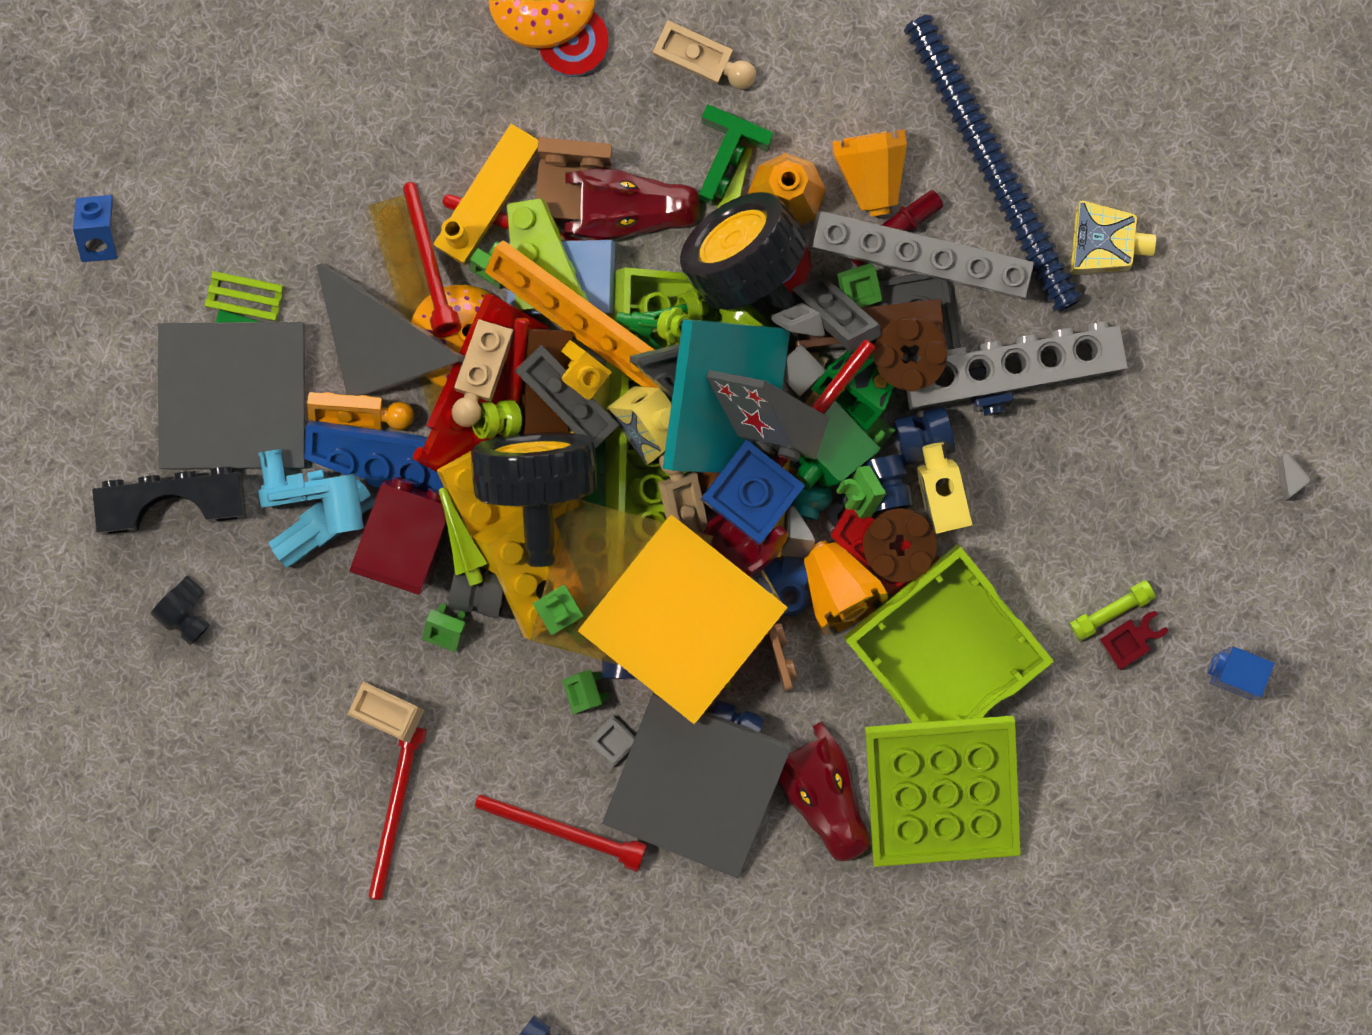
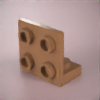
M539 137V167L535 199L541 198L547 202L553 219L581 221V184H565V172L611 168L612 144Z
M779 623L775 624L765 637L769 639L785 693L793 689L792 682L798 679L792 659H784L781 647L786 646L787 641L782 624ZM763 640L759 643L757 647L763 645Z

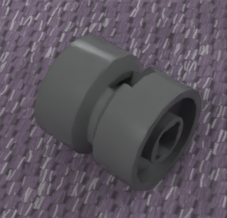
M487 570L485 574H481L483 582L470 586L465 573L459 575L454 573L449 596V609L469 613L474 607H477L479 614L499 619L503 609L505 594L496 574Z

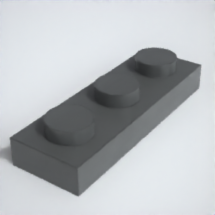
M823 274L792 289L796 303H803L819 312L823 328L848 351L851 352L857 349L863 340L872 341L881 336L879 324Z
M542 345L514 370L574 433L590 437L594 442L595 448L619 425L593 397L590 400L585 399L562 381V376L566 370Z

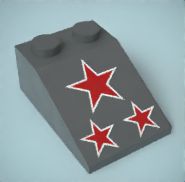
M708 370L706 378L738 437L748 440L767 456H771L772 451H776L779 456L791 461L799 462L800 457L816 459L829 417L764 380Z

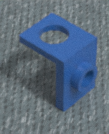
M112 195L76 198L73 232L81 262L117 259V251L111 231ZM91 239H100L106 243L107 247L103 251L94 252L89 250L85 244Z

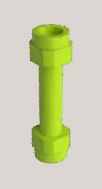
M1143 580L1129 588L1130 593L1089 616L1085 613L1069 622L1078 641L1081 642L1097 633L1096 628L1136 605L1140 608L1156 599L1150 584Z

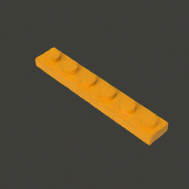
M504 240L495 246L485 273L562 329L571 331L573 337L642 387L659 388L630 362V356L654 350L652 347Z

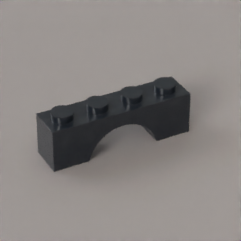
M219 467L211 469V475L197 476L196 471H184L174 473L175 479L160 481L159 475L139 477L136 484L124 485V480L121 479L103 481L102 488L92 489L96 532L101 535L139 531L146 512L156 503L168 498H183L194 502L209 522L245 519L247 514L243 476L239 472H233L232 467Z

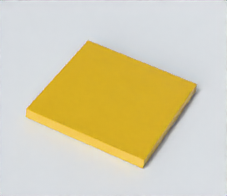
M670 514L579 628L578 632L695 725L788 607Z

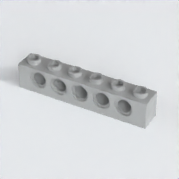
M823 211L816 213L808 249L1018 299L1026 298L1034 265L1032 261Z
M1108 321L1087 325L1086 332L1075 334L1073 333V328H1065L1052 331V338L1038 340L1037 334L1015 338L1016 344L1003 347L1001 341H993L981 344V351L967 353L966 347L950 349L947 353V364L945 366V370L951 376L950 385L948 387H940L934 382L928 387L918 389L917 391L905 390L908 409L912 411L1123 372L1128 369L1120 325L1109 327ZM1078 343H1086L1092 348L1093 356L1090 361H1083L1077 356L1076 346ZM1043 349H1050L1056 354L1057 364L1055 367H1046L1041 362L1040 354ZM918 355L909 357V361L912 359L917 362L920 360V357ZM1011 355L1019 358L1022 363V370L1019 374H1012L1006 370L1004 361L1007 356ZM979 362L986 368L984 380L978 381L970 376V363Z

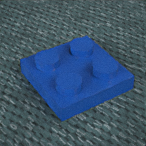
M745 440L700 500L756 544L760 545L805 485L751 442Z

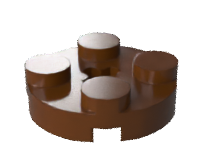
M917 316L901 317L891 321L882 329L881 336L875 342L876 349L874 350L873 359L879 374L886 382L898 389L913 392L928 387L941 376L947 364V343L943 332L932 321ZM916 344L920 348L917 352L920 360L915 362L911 359L906 362L903 359L904 352L901 350L902 346L912 347Z
M893 508L883 511L871 522L863 536V553L866 561L876 574L893 582L911 581L927 572L937 552V539L931 525L923 516L906 508ZM899 534L903 535L905 541H910V548L904 550V555H897L896 550L889 547L891 542L896 541V535Z

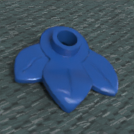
M785 556L782 563L774 559L763 570L782 603L788 607L783 615L788 617L796 616L802 613L808 604V593L805 588L808 578L804 558ZM792 591L797 595L795 604L787 605L784 603L783 595L786 592Z

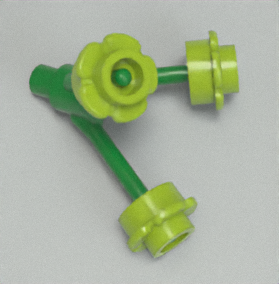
M691 288L686 293L679 294L677 306L643 313L633 311L632 314L618 311L616 322L629 329V332L636 334L639 339L656 350L661 347L651 338L653 328H657L659 336L669 343H680L683 319L703 321V315L708 313V303L702 299L694 288Z

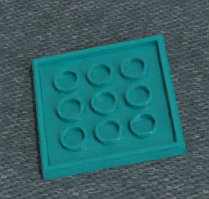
M683 319L663 469L695 472H721L745 440L738 437L707 380L708 370L764 380L782 390L790 331L780 327Z

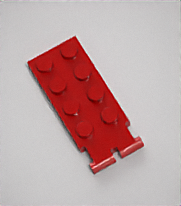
M485 294L459 353L464 356L466 355L478 319L513 329V331L516 318L528 319L529 328L547 330L548 327L495 295ZM512 343L491 401L494 405L506 400ZM463 363L452 367L426 427L432 430L424 447H418L413 454V460L435 472L444 465L472 451L473 447L478 443L489 440L479 439L475 435L472 426H460L452 417L453 405L457 400L465 396V394L457 392L454 388ZM479 399L478 402H489V401H486V400H483V399Z

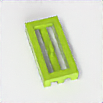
M212 271V280L208 287V297L204 305L206 308L220 309L234 314L277 322L284 291L283 285ZM219 281L275 292L274 298L222 288L218 287ZM216 295L269 305L272 308L271 312L215 301Z

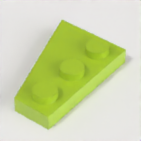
M540 198L508 203L510 245L588 301L585 291L581 289L575 275L577 273L573 263L568 259L562 245L561 235L547 202ZM515 294V304L518 310L523 313L537 311Z

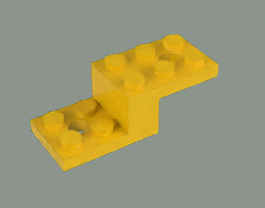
M472 451L437 469V473L444 488L447 489L463 524L488 563L481 567L496 574L523 637L530 640L547 630L543 620L532 604L540 599L537 597L536 589L542 581L548 580L550 582L549 593L565 584L580 610L589 606L590 602L554 518L555 548L553 554L556 556L555 563L546 567H531L526 563L528 553L525 549L522 506L493 505L481 502L476 498L472 479Z

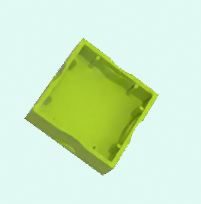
M957 544L935 561L927 572L908 583L843 636L912 723L983 718L994 705L1014 695L1054 662L1023 622L1013 614L996 593L993 585L967 553Z

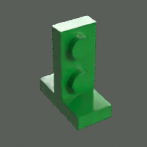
M707 104L701 117L702 124L725 134L699 192V200L712 206L715 198L722 199L728 188L730 179L725 178L730 165L737 167L745 147L739 145L740 142L743 141L768 152L773 141L774 132Z

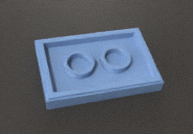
M613 240L561 241L568 259L573 263L577 273L575 275L581 289L585 291L589 303L605 314H613L616 242ZM507 289V303L516 308L515 294ZM538 310L524 312L527 315H543Z

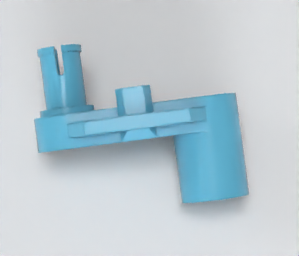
M277 449L258 453L264 479V485H261V489L258 490L261 508L322 498L328 534L364 528L355 474L325 479L323 470L307 472L308 482H304L303 473L286 476V481L281 456L282 450Z

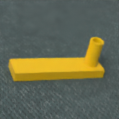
M513 124L509 125L451 217L442 224V231L433 243L436 249L464 266L467 264L537 155L538 139Z

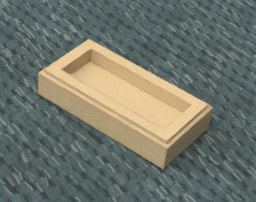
M362 681L347 715L410 743L424 709Z

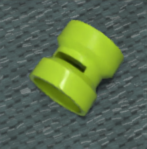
M500 401L497 405H494L492 402H478L481 407V417L472 428L479 439H491L497 434L501 437L516 435L520 432L522 416L520 408L515 401Z

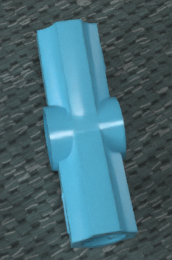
M357 479L363 515L373 508L375 501L362 482ZM323 500L306 510L299 516L300 520L269 542L273 553L286 568L297 563L316 547H323L343 533L328 534Z

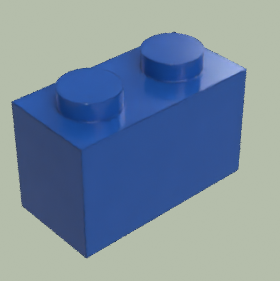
M1232 646L1223 649L1219 654L1215 653L1207 669V674L1212 675L1209 684L1248 700L1258 699L1263 695L1275 663Z

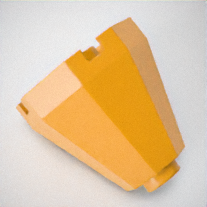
M905 129L894 130V138L892 132L887 133L885 131L843 139L844 146H841V141L839 140L830 141L833 157L860 210H869V216L891 213L890 206L898 205L907 147Z
M783 153L758 165L748 194L766 192L779 197L793 214L798 224L802 226L815 220L816 213H818L826 193V188L813 162Z
M826 540L820 541L813 545L808 553L809 555L804 558L816 621L824 635L831 634L829 627L834 626L837 632H840L867 618L876 610L874 604L878 600L882 605L888 601L887 592L881 581L837 542L827 543Z

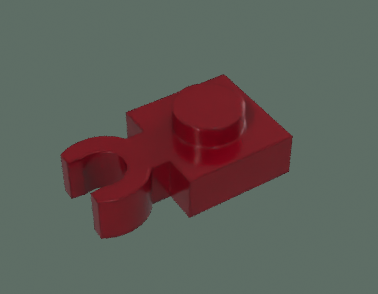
M1156 611L1145 614L1140 620V626L1137 628L1130 619L1098 640L1118 671L1150 651L1145 640L1159 639L1168 632L1167 627L1160 629L1158 632L1150 630L1148 624L1150 619L1158 615Z

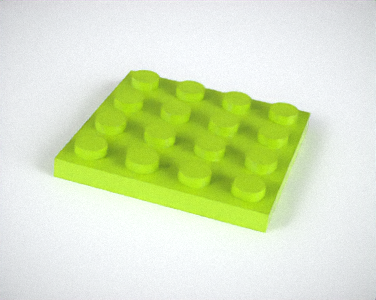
M1014 715L865 727L874 867L1021 856Z

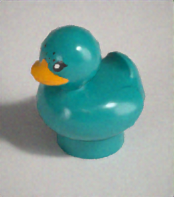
M795 462L794 466L789 468V473L794 475L801 464ZM813 485L809 491L802 489L791 506H795L802 518L817 521L820 511L826 510L832 502L831 487Z

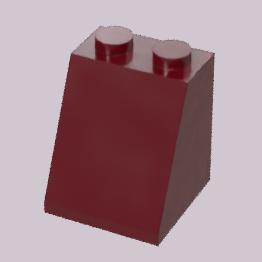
M393 477L392 481L387 479L380 486L349 572L420 595L431 584L448 526L439 490L428 488V491L424 492L413 488L415 483L410 480Z

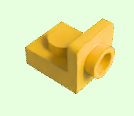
M569 340L561 351L571 359L567 365L569 368L562 376V381L585 399L590 400L612 372L573 341Z

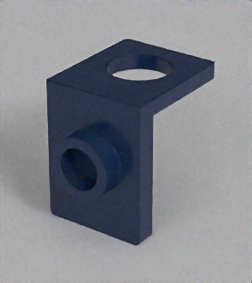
M982 366L969 369V374L973 379L977 380L980 375L986 374V368ZM1012 393L972 399L973 411H983L984 416L1006 412L1005 406H1010L1013 401Z

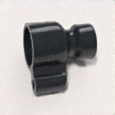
M188 575L169 591L150 613L166 629L179 630L181 638L190 646L210 626L204 618L195 616L192 612L203 589Z

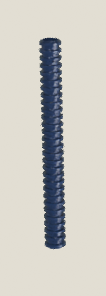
M923 15L907 24L904 33L905 35H910L909 43L916 46L914 49L915 54L921 55L919 61L921 64L926 65V74H931V84L937 85L936 93L943 96L940 100L942 104H947L946 112L948 114L952 113V123L958 124L956 130L958 133L963 134V143H968V153L974 154L973 162L979 163L978 171L979 173H984V182H989V192H994L996 195L993 198L994 201L1001 204L999 210L1000 212H1005L1004 220L1011 223L1010 231L1016 232V242H1021V251H1026L1027 253L1025 259L1034 262L1032 272L1036 271L1038 273L1036 279L1038 282L1042 281L1043 286L1041 289L1043 292H1048L1047 300L1049 302L1053 301V311H1063L1079 302L1083 295L1081 292H1076V282L1071 283V273H1066L1064 270L1067 266L1065 262H1060L1061 254L1059 252L1055 253L1054 248L1056 245L1054 242H1049L1048 239L1051 236L1048 232H1044V223H1039V213H1034L1032 210L1035 207L1034 204L1028 203V193H1023V184L1017 182L1018 174L1012 173V163L1006 162L1008 156L1006 153L1001 152L1003 148L1001 143H996L997 135L995 133L991 134V124L985 123L987 117L985 114L980 113V104H975V94L969 93L970 85L963 82L965 76L964 74H959L960 66L958 64L954 65V55L948 54L949 46L942 43L944 37L943 35H938L939 27L932 24L933 16Z

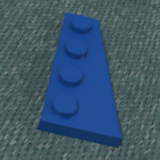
M313 420L306 424L304 455L306 460L344 475L355 474L357 477L368 480L367 484L378 488L387 479L392 481L393 477L410 480L415 483L413 488L427 492L428 488L437 490L444 488L437 472L413 460L415 450L418 447L423 448L428 437Z

